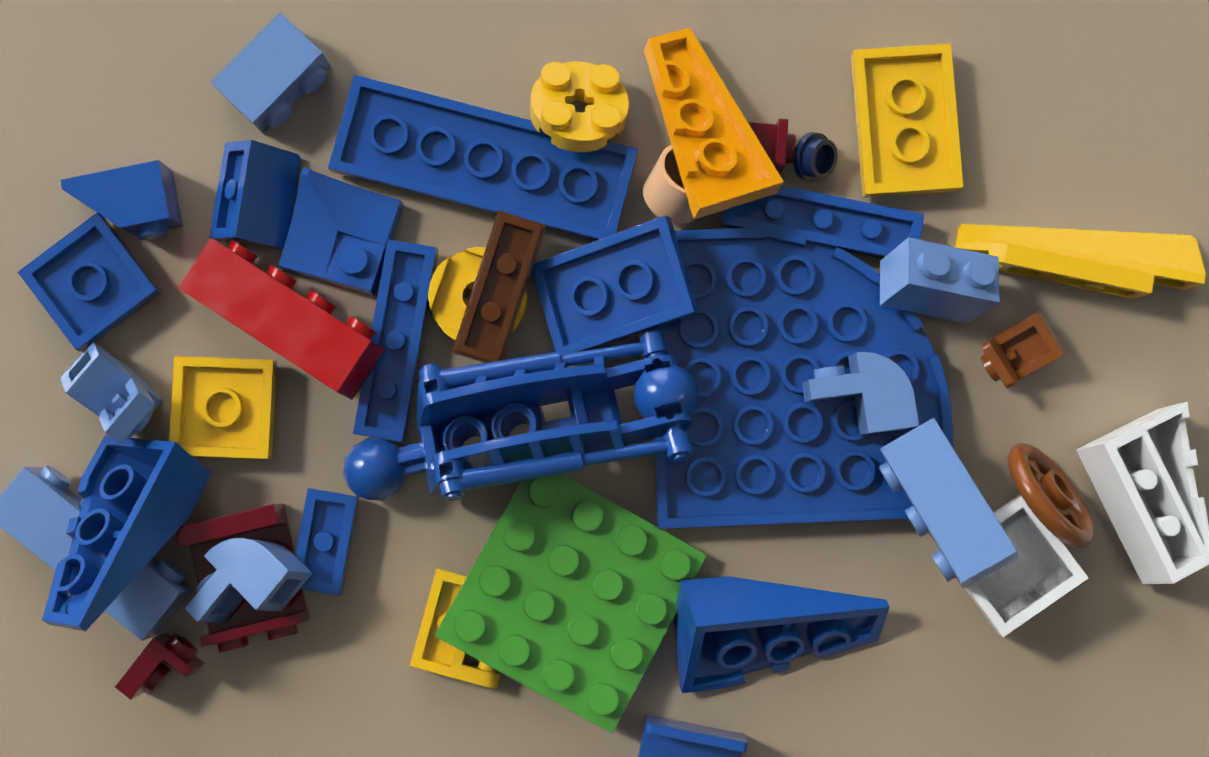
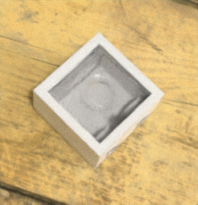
M1021 494L994 512L997 520L1016 548L1018 558L964 588L997 634L1002 637L1088 579V576L1064 544L1038 520Z

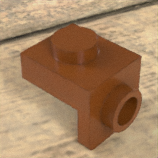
M1039 310L988 339L981 346L985 353L981 356V361L989 376L995 382L1001 379L1008 389L1017 384L1020 379L1063 356L1066 351Z

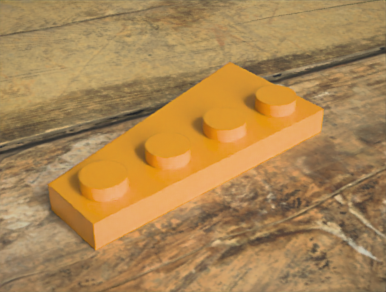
M691 28L649 38L644 53L693 219L695 220L778 193L784 181Z

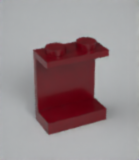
M284 503L266 505L184 525L176 531L179 548L190 546L198 584L206 576L217 570L204 555L212 547L228 539L245 538L273 542L284 546L295 555ZM299 589L281 612L255 610L244 599L225 623H207L209 634L199 637L201 647L217 644L220 653L248 646L247 636L266 632L268 641L297 634L296 624L310 619L304 590Z

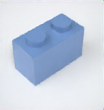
M280 12L211 83L264 134L270 127L272 129L278 128L290 117L293 111L292 105L304 93L311 94L323 84L327 77L326 71L331 65L323 52Z
M908 237L880 260V306L969 324L1000 303L999 257Z

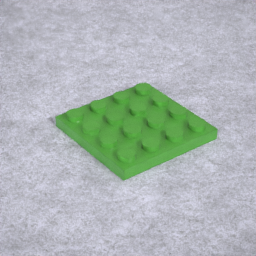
M564 474L520 481L434 636L604 730L613 733L677 613L676 600L680 581L694 580L707 554L668 532L658 529L657 526Z

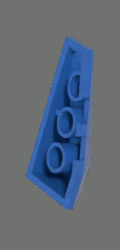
M105 435L81 477L77 493L84 499L79 516L69 520L66 534L73 538L68 556L57 564L42 620L49 625L86 632L190 517L212 473L176 442L127 437L120 443L111 436Z
M731 576L680 581L674 626L681 692L689 693L731 688L746 683L743 675L770 666L774 674L790 669L788 662L801 656L814 653L817 657L825 658L879 641L890 607L885 599Z

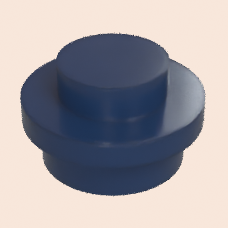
M809 132L805 134L795 147L793 165L797 176L809 182H815L830 176L835 169L838 158L835 144L822 133Z

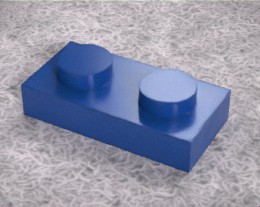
M308 488L295 556L313 574L300 589L337 596L342 595L360 497Z

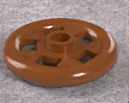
M1026 443L1013 446L1008 454V467L1011 477L1028 507L1046 529L1061 542L1073 548L1087 547L1094 538V525L1084 501L1063 471L1038 448Z

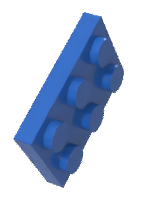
M668 216L656 218L536 262L533 267L532 274L555 352L558 351L560 355L592 350L642 333L648 329L700 313L671 217Z

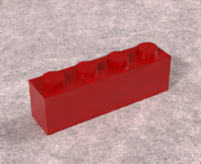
M211 238L178 286V289L337 393L353 400L385 351L371 341L376 332L352 316L349 317L346 324L331 315L336 306L311 290L306 298L294 292L292 288L297 281L271 265L266 273L253 265L258 256L232 240L226 248Z

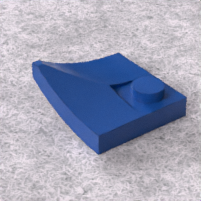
M302 168L293 216L278 266L285 272L375 296L382 274L387 240H393L404 208L402 201L350 185L311 169Z

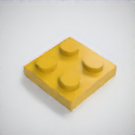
M174 356L169 441L178 443L194 457L272 459L277 361L270 359Z

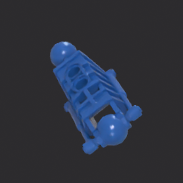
M657 329L644 331L639 336V343L560 355L557 351L443 370L441 366L430 363L424 365L419 370L420 382L418 384L416 420L420 443L398 448L394 443L384 439L367 438L354 445L345 457L343 474L349 489L356 496L366 500H385L398 492L407 476L426 472L430 496H442L447 501H456L462 498L466 490L583 471L584 466L666 452L668 460L682 462L693 454L688 432L685 429L689 428L692 424L690 414L697 401V386L692 376L678 366L676 357L668 354L663 331ZM643 355L644 357L642 360L608 368L606 360ZM593 362H594L593 365H584V366L568 367V366H574V365L587 364V363H593ZM635 385L634 404L644 419L622 424L614 390ZM568 401L571 417L545 421L542 406ZM520 424L530 425L528 433L509 436L516 426ZM475 436L481 437L480 443L463 446L467 439ZM663 436V440L631 445Z

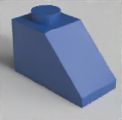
M160 160L60 180L62 190L134 236H138L139 240L164 238L169 235L168 229L183 226L173 172Z

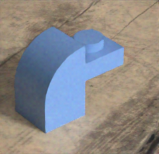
M94 341L89 344L60 378L65 393L98 415L104 432L120 443L127 436L131 438L134 434L140 432L149 422L152 413L163 401L147 382Z
M856 352L848 356L851 374H845L843 365L825 367L814 370L815 379H809L802 383L805 403L854 396L860 435L919 426L915 395L908 376L900 366L883 355L872 352Z
M245 538L228 539L215 545L204 555L217 570L206 576L198 584L195 597L185 609L197 622L225 623L244 599L255 610L281 612L313 573L290 550L282 545Z

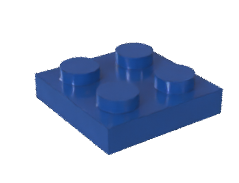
M99 213L94 214L18 271V274L77 351L81 352L92 341H98L161 293L106 218Z

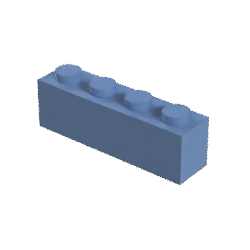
M48 465L44 469L42 467H23L0 495V527L56 571L57 564L68 556L73 538L67 535L66 531L69 520L79 516L83 499L68 489L71 481L55 468ZM153 557L108 606L105 612L143 641L156 637L194 589L183 581L187 575L181 568L165 558H162L159 562Z

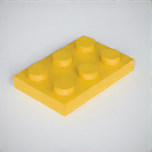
M951 43L853 50L851 65L862 198L958 192L963 189Z

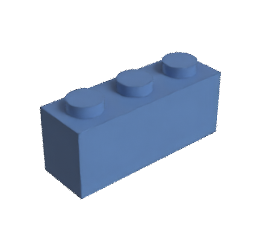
M935 418L930 419L880 448L886 463L878 468L893 493L901 489L904 490L913 505L904 511L920 537L930 533L939 548V551L931 556L947 582L957 578L964 589L1018 558L1016 548Z

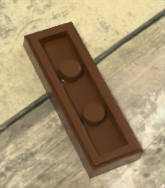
M498 210L452 349L453 354L482 363L504 360L546 231V225Z

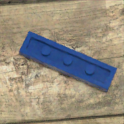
M781 186L776 194L724 210L721 227L770 228L796 232L808 236L806 242L833 248L838 247L846 252L883 259L908 237L920 240L925 214Z
M387 240L372 330L376 333L371 340L385 351L361 386L353 430L355 435L405 442L429 306V286L435 272L438 256L437 247Z

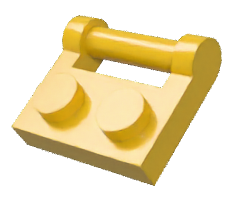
M438 567L436 568L409 666L497 689L501 672L479 661L478 666L464 663L465 652L434 636L467 575Z

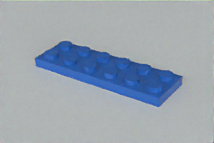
M354 75L328 169L333 173L497 215L498 210L544 224L546 228L596 241L617 233L638 148L607 141V146L597 151H566L551 144L552 137L545 134L541 128L540 132H538L531 120Z

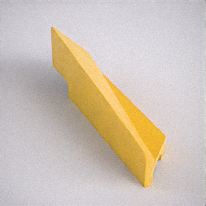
M961 224L957 229L954 244L956 248L999 257V272L1134 300L1151 294L1153 284L1186 291L1205 284L1206 278L1198 242L1191 235Z

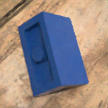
M254 140L225 143L209 238L223 242H231L232 240L235 242H250L274 249H284L290 227L300 156L296 153Z
M646 714L638 757H741L742 752H747L748 741L743 733Z

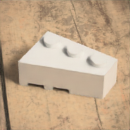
M1188 402L1156 409L1076 449L1142 584H1174L1209 565V524L1204 497L1198 498L1193 466L1198 465L1196 449L1190 450L1185 418H1190Z

